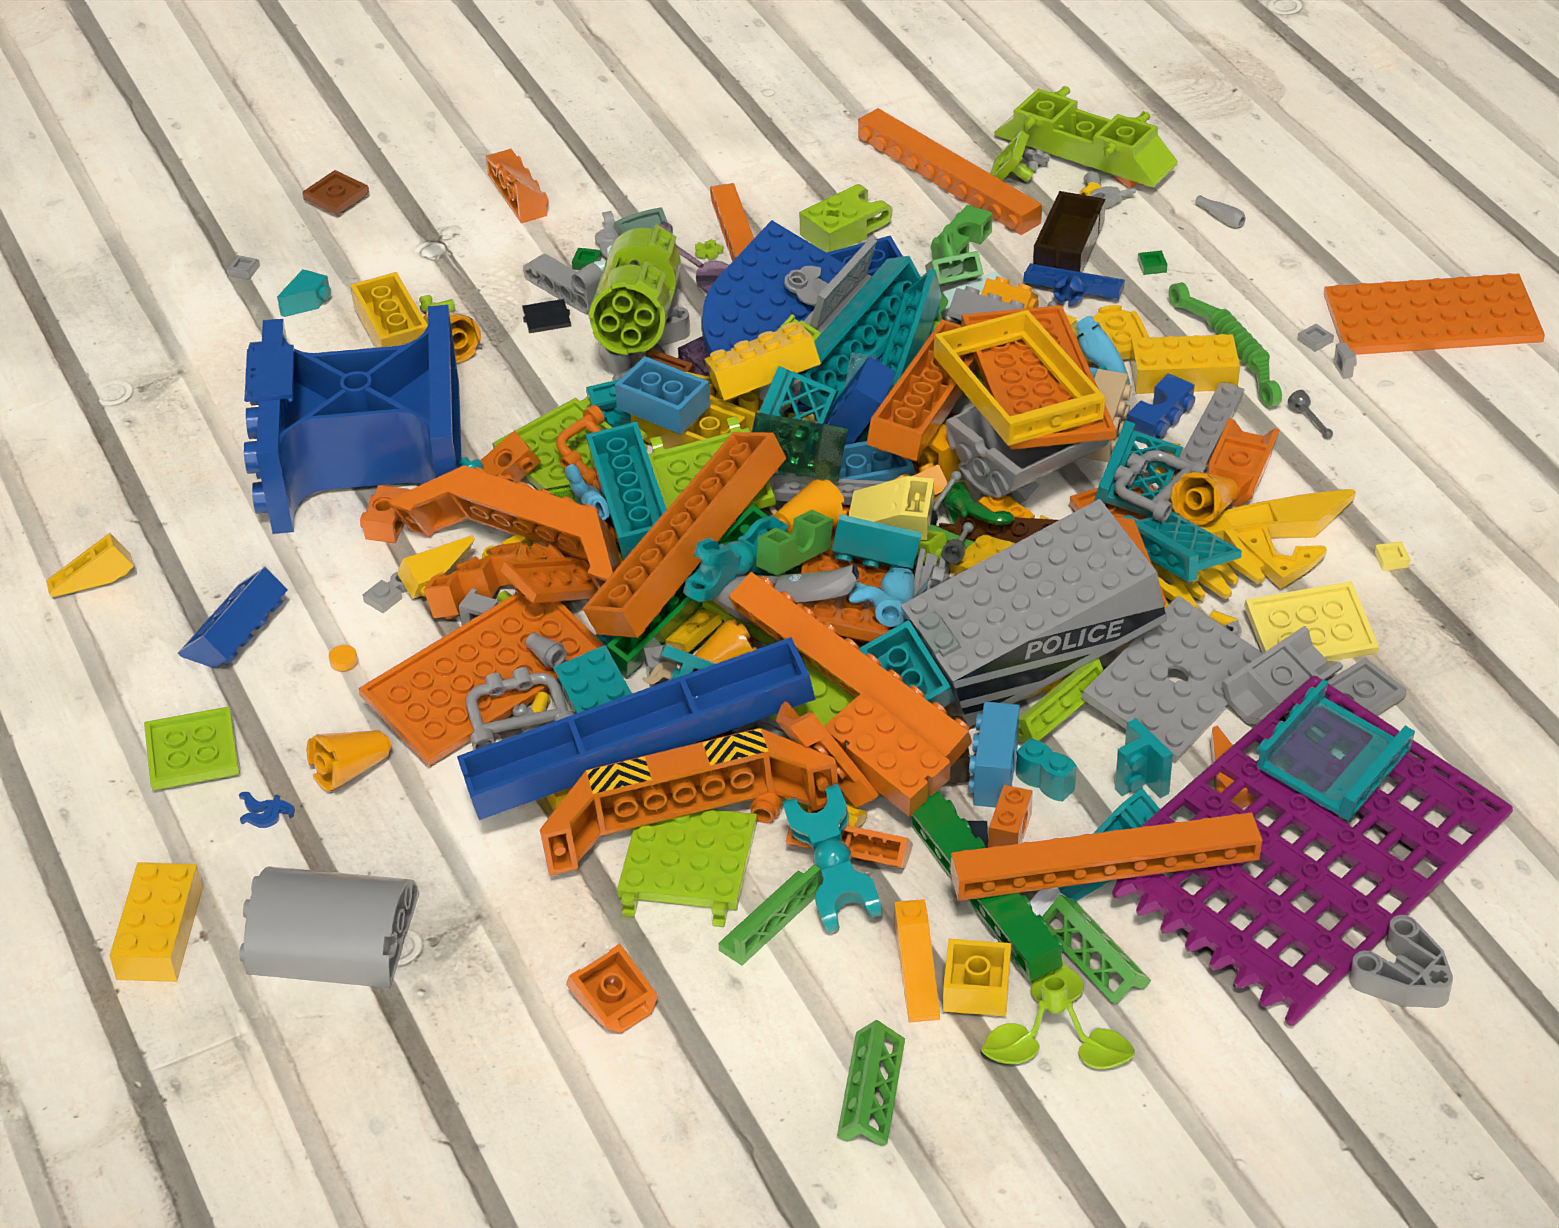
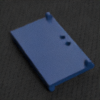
M249 344L246 353L245 402L288 399V402H293L294 345L254 348L253 344Z

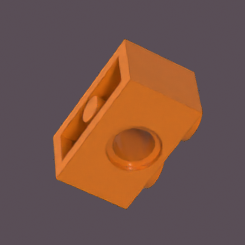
M515 430L480 460L488 474L494 476L500 474L515 483L520 481L541 462L534 451Z
M384 485L378 486L375 494L371 495L369 499V506L366 512H363L360 518V526L364 529L366 540L396 544L405 524L389 503L393 497L409 491V489Z
M1003 785L989 825L988 848L1023 842L1032 815L1033 790Z

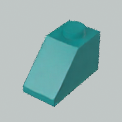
M302 269L277 296L280 315L287 317L319 309L331 295L328 276Z

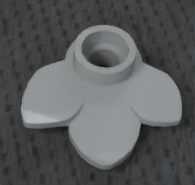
M804 266L800 270H792L786 275L784 285L789 291L796 293L798 299L803 303L812 306L816 305L818 295L828 283L819 278L821 268L816 266Z

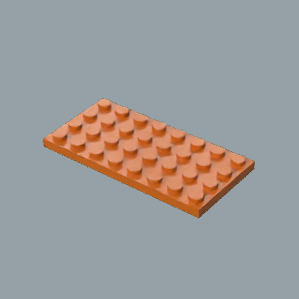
M1519 273L1398 282L1386 281L1383 283H1360L1324 287V297L1339 342H1346L1350 350L1356 355L1544 342L1545 333Z
M1062 305L962 314L961 323L965 327L1028 310L1097 387ZM1022 339L973 352L987 390L1009 416L1074 399ZM1105 405L1104 416L1101 420L1012 444L1009 447L1011 450L1116 439L1117 430Z
M519 591L359 688V695L429 767L471 741L470 736L474 733L466 708V697L468 692L474 687L486 684V676L492 673H499L502 680L513 678L512 673L514 670L526 667L529 669L530 674L546 673L557 679L554 668L545 667L531 649L526 646V639L531 633L535 632L540 636L562 643L567 651L564 662L605 644L561 602L534 604L529 602L525 595ZM536 684L525 691L512 689L505 691L497 697L490 695L479 697L477 704L483 723L506 719L513 714V708L517 704L523 703L528 705L534 701L539 692L547 693L550 689L544 684Z

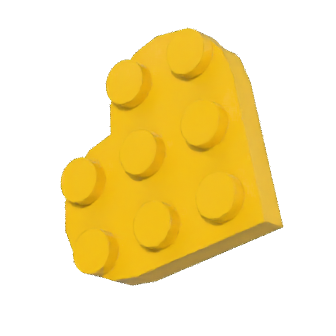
M1108 305L1099 308L1098 314L1092 316L1094 321L1099 322L1101 328L1112 340L1121 358L1129 359L1131 356L1132 338L1149 337L1140 316L1134 310L1132 313L1121 310V305ZM1085 357L1088 365L1094 364Z

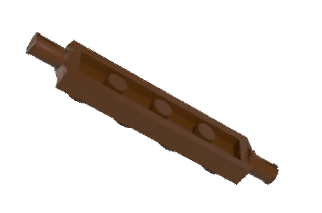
M959 514L955 524L939 523V528L960 536L963 532V525L966 522H970L973 524L974 529L965 537L970 541L975 542L978 537L989 535L994 538L1017 543L1059 520L1014 517V521L1008 525H994L969 515L964 518Z

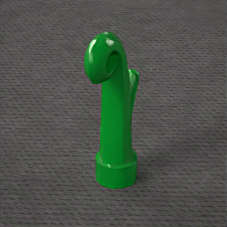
M957 488L950 489L944 498L945 506L955 512H961L964 518L969 515L994 525H1008L1015 519L1013 514L1007 511H990L970 499L965 492Z

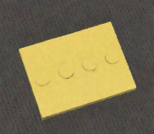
M1352 581L1245 600L1244 607L1262 653H1265L1303 626L1309 629L1312 645L1328 661L1378 653V642Z

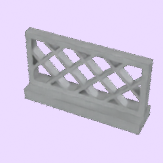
M870 237L818 295L815 309L804 320L805 323L822 333L872 277L867 273L877 240Z

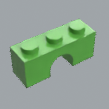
M966 205L961 212L956 214L952 222L944 227L939 235L953 233L957 254L969 253V242L981 245L992 233L993 213ZM935 237L930 247L932 260L943 257L939 239Z
M810 510L794 518L791 534L779 528H774L758 536L756 566L766 570L769 574L778 576L830 549L833 519Z

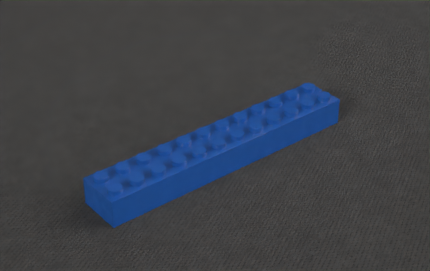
M792 637L464 753L457 756L478 819L482 820L571 788L586 770L684 747L777 714L785 701L793 708L815 700L810 675Z

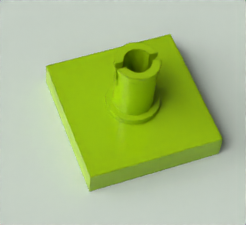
M1021 130L995 158L990 174L1003 181L1012 172L1025 183L1032 177L1034 170L1021 162L1029 138L1027 133Z

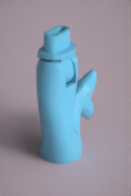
M1087 316L1078 321L1077 339L1084 356L1099 367L1105 365L1108 371L1128 374L1118 350L1106 332L1101 328L1099 322H1095L1092 316ZM1089 367L1094 376L1098 368Z
M568 465L565 468V476L570 482L574 493V501L583 506L585 504L594 506L599 510L602 520L605 521L609 517L607 502L596 487L586 484L576 465Z
M893 568L883 577L880 589L856 582L850 591L849 602L862 603L869 601L874 605L876 618L882 625L887 627L898 626L905 621L901 604L914 598V575L910 569Z

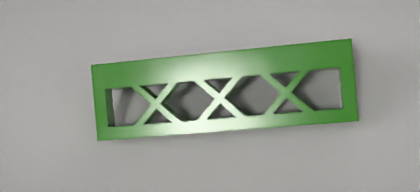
M812 865L805 873L799 870L794 873L718 943L719 951L743 966L815 899L816 892L821 886V868Z
M1060 894L1043 914L1042 917L1047 924L1048 931L1052 936L1057 935L1063 944L1064 952L1112 1003L1118 1004L1132 986L1144 990L1151 982V979L1075 900ZM1060 911L1064 915V929L1055 930L1049 923ZM1081 933L1083 935V949H1073L1071 947V934ZM1091 953H1100L1102 955V969L1093 970L1090 967ZM1119 973L1124 981L1113 992L1109 988V974Z
M878 1020L858 1030L855 1035L837 1136L846 1142L863 1134L880 1146L888 1143L905 1038ZM884 1038L893 1043L891 1054H889L883 1042ZM880 1062H883L888 1072V1079L886 1080L880 1071ZM875 1088L879 1089L884 1099L882 1106H880L874 1094ZM871 1114H874L879 1130L869 1125Z

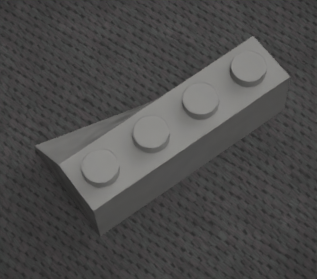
M966 286L965 290L956 288L947 316L961 322L962 314L1025 309V304L1015 300H1011L1010 304L1001 301L1002 297L988 293L986 297L979 294L980 290Z

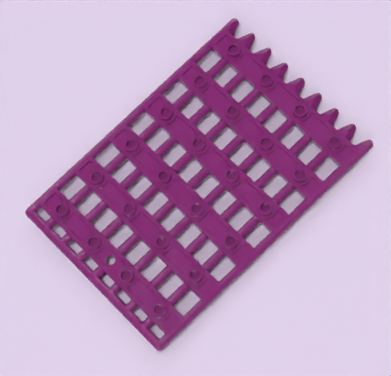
M1315 675L1308 678L1141 826L1173 823L1175 821L1170 816L1182 806L1196 815L1190 821L1244 813H1253L1255 817L1268 806L1280 815L1270 826L1267 827L1254 818L1262 838L1259 860L1268 867L1256 878L1241 869L1247 863L1242 862L1176 871L1169 878L1160 873L1116 879L1117 882L1112 891L1114 898H1121L1131 893L1141 897L1136 908L1138 916H1143L1157 910L1163 913L1165 917L1160 927L1162 934L1181 928L1189 932L1185 943L1187 952L1195 951L1205 946L1212 949L1214 953L1209 963L1211 970H1217L1230 964L1238 968L1239 971L1234 981L1236 988H1244L1256 982L1264 987L1260 998L1262 1007H1267L1280 1001L1290 1006L1285 1017V1021L1289 1026L1296 1025L1351 971L1353 957L1356 953L1373 950L1388 935L1390 921L1393 917L1408 915L1513 812L1511 804L1414 740L1408 752L1413 753L1422 759L1423 762L1407 753L1388 775L1399 784L1389 794L1377 788L1358 810L1364 817L1353 827L1341 820L1340 816L1325 809L1312 799L1257 768L1258 760L1255 761L1245 754L1244 751L1255 741L1261 744L1265 738L1269 740L1272 737L1275 727L1280 722L1279 720L1295 704L1300 705L1307 691L1311 687L1316 688L1322 681L1321 678ZM1328 683L1325 693L1328 698L1326 699L1341 705L1351 713L1393 737L1400 732ZM1318 708L1269 762L1272 764L1278 757L1292 766L1286 772L1287 774L1297 779L1303 773L1316 782L1311 788L1324 793L1342 775L1372 738ZM1313 726L1327 734L1317 745L1302 737ZM1337 742L1351 750L1340 762L1326 753ZM1433 768L1437 769L1438 771L1446 775L1447 778L1438 773L1437 771H1435ZM1221 772L1234 780V782L1224 791L1218 793L1208 786L1207 783ZM1458 784L1461 785L1462 787H1464L1465 789H1467L1468 791H1470V792L1473 793V794L1468 793L1467 791H1465L1464 789H1462L1461 787H1459ZM1247 788V793L1255 797L1256 800L1243 810L1231 802V800L1241 790ZM1409 790L1424 799L1413 811L1398 802ZM1482 801H1485L1486 803H1488L1489 805H1491L1492 807H1494L1495 809H1497V811H1495L1494 809H1492L1491 807H1489L1488 805H1486V804L1483 803ZM1434 807L1449 816L1438 827H1435L1423 818ZM1290 823L1304 831L1293 844L1278 835ZM1374 823L1389 832L1378 844L1363 835ZM1458 824L1473 832L1463 844H1460L1448 835ZM1314 840L1329 849L1317 861L1303 852ZM1399 840L1414 849L1403 861L1388 852ZM1338 857L1354 866L1342 878L1327 869ZM1424 857L1439 866L1428 878L1412 869ZM1192 873L1206 882L1194 895L1179 886ZM1278 873L1293 883L1280 896L1266 886ZM1363 874L1378 883L1367 895H1364L1352 886ZM1216 891H1219L1231 900L1218 913L1204 904ZM1302 891L1317 900L1305 913L1291 904ZM1389 891L1404 901L1392 913L1377 904ZM1241 908L1255 917L1242 931L1228 921ZM1327 909H1330L1342 918L1330 931L1315 921ZM1265 926L1280 935L1267 949L1252 939ZM1352 926L1368 936L1355 949L1340 939ZM1290 944L1305 953L1293 967L1277 957ZM1315 962L1331 972L1318 985L1303 975Z

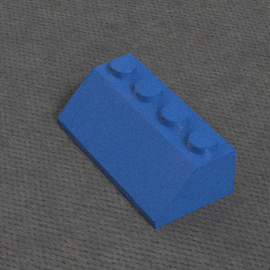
M263 567L236 586L178 654L182 658L211 668H215L223 662L228 665L238 655L235 650L239 646H245L253 638L254 635L251 632L255 628L258 630L268 621L269 618L266 616L268 612H274L284 602L281 597L288 589L266 567Z

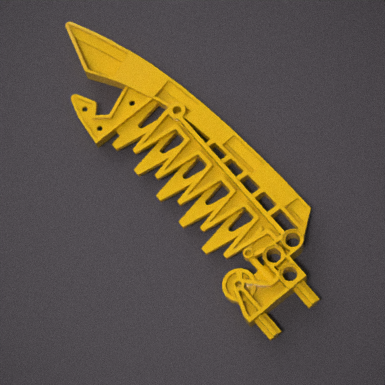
M1344 489L1309 493L1243 505L1224 510L1211 522L1198 525L1242 550L1241 558L1199 570L1203 575L1198 582L1223 599L1232 596V591L1225 581L1232 585L1237 584L1239 578L1230 567L1232 566L1257 584L1265 581L1266 575L1280 589H1283L1317 565L1326 555L1327 548L1322 545L1295 546L1293 555L1288 556L1276 553L1271 538H1315L1354 500L1355 490ZM1151 561L1153 568L1157 571L1158 580L1165 597L1173 601L1177 596H1180L1198 609L1199 607L1192 596L1202 600L1206 595L1198 582L1195 584L1187 582ZM1131 640L1124 643L1122 646L1129 644ZM1073 672L1037 690L1036 692L1026 696L1023 699H1027L1042 691H1045L1048 694L1052 689L1059 685Z

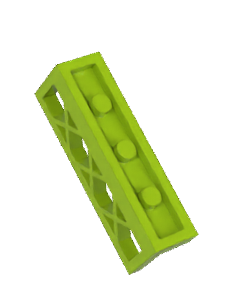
M1099 658L1075 670L1019 717L1018 742L1025 743L1028 739L1040 741L1086 702L1081 698L1083 691L1104 671Z

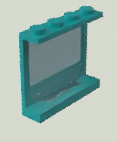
M1323 679L1316 688L1311 687L1307 691L1300 705H1294L1285 722L1280 721L1277 724L1272 737L1269 740L1265 738L1257 749V754H1259L1257 768L1350 821L1408 753L1415 731L1405 725L1393 737L1326 699L1325 693L1328 681Z

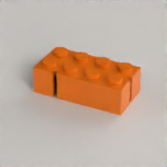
M864 691L824 726L874 789L909 817L928 800V794L933 796L950 780L951 761Z

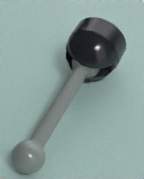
M959 471L951 473L950 481L933 504L931 525L935 526L937 524V508L954 483L961 479L962 475Z

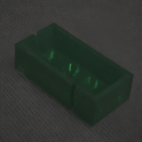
M755 413L752 432L774 433L786 456L778 471L838 482L848 428Z

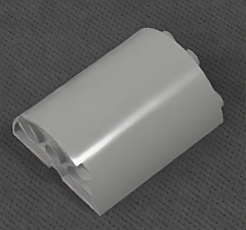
M976 407L946 420V432L950 449L956 450L961 461L958 467L976 489L990 497L1007 495L1103 448L1110 441H1091L1010 450V447Z
M272 866L264 868L259 876H254L251 886V897L245 900L243 906V916L246 918L244 943L241 944L239 952L240 961L245 963L246 974L391 988L403 949L404 933H408L419 897V890L414 880Z

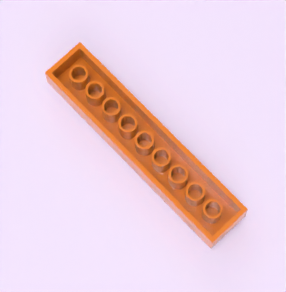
M732 432L583 607L584 613L597 634L638 638L644 633L645 628L661 612L664 605L676 594L679 587L691 576L693 570L701 562L700 558L693 556L697 543L707 538H712L719 542L722 535L735 523L737 517L750 505L751 500L764 488L766 482L778 471L780 465L785 461L786 456L774 433Z

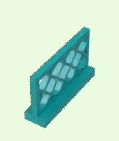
M780 366L776 370L751 432L772 433L774 430L782 428L786 441L779 443L780 447L788 445L793 458L784 461L778 469L780 474L774 473L773 475H785L782 467L795 462L798 470L796 476H803L839 391ZM798 379L803 381L806 392L794 397L791 387L794 380ZM809 384L816 388L810 390ZM821 390L829 392L827 402L817 407L812 394ZM808 396L813 409L800 414L796 401ZM792 403L796 417L784 421L781 415L782 408ZM815 413L818 420L816 428L807 431L802 418ZM798 420L803 433L790 439L786 425ZM805 437L808 445L806 452L797 456L792 442Z
M1125 420L1098 486L1094 501L1100 499L1104 505L1106 502L1147 517H1152L1153 512L1114 495L1116 493L1114 486L1116 480H1114L1115 473L1120 465L1127 467L1128 459L1132 453L1141 456L1147 451L1158 450L1173 453L1175 457L1179 458L1183 447L1134 431L1135 423ZM1135 441L1146 444L1148 448L1139 449ZM1151 461L1146 468L1151 477L1142 478L1138 474L1132 485L1126 486V488L1133 491V488L1140 487L1144 494L1140 495L1152 500L1171 481L1176 468L1160 461ZM1162 466L1167 473L1158 474L1154 468ZM1156 483L1160 489L1152 491L1148 485Z
M1171 511L1170 516L1164 523L1152 517L1138 520L1131 515L1122 517L1135 520L1150 560L1187 582L1197 580L1199 570L1241 558L1242 550Z

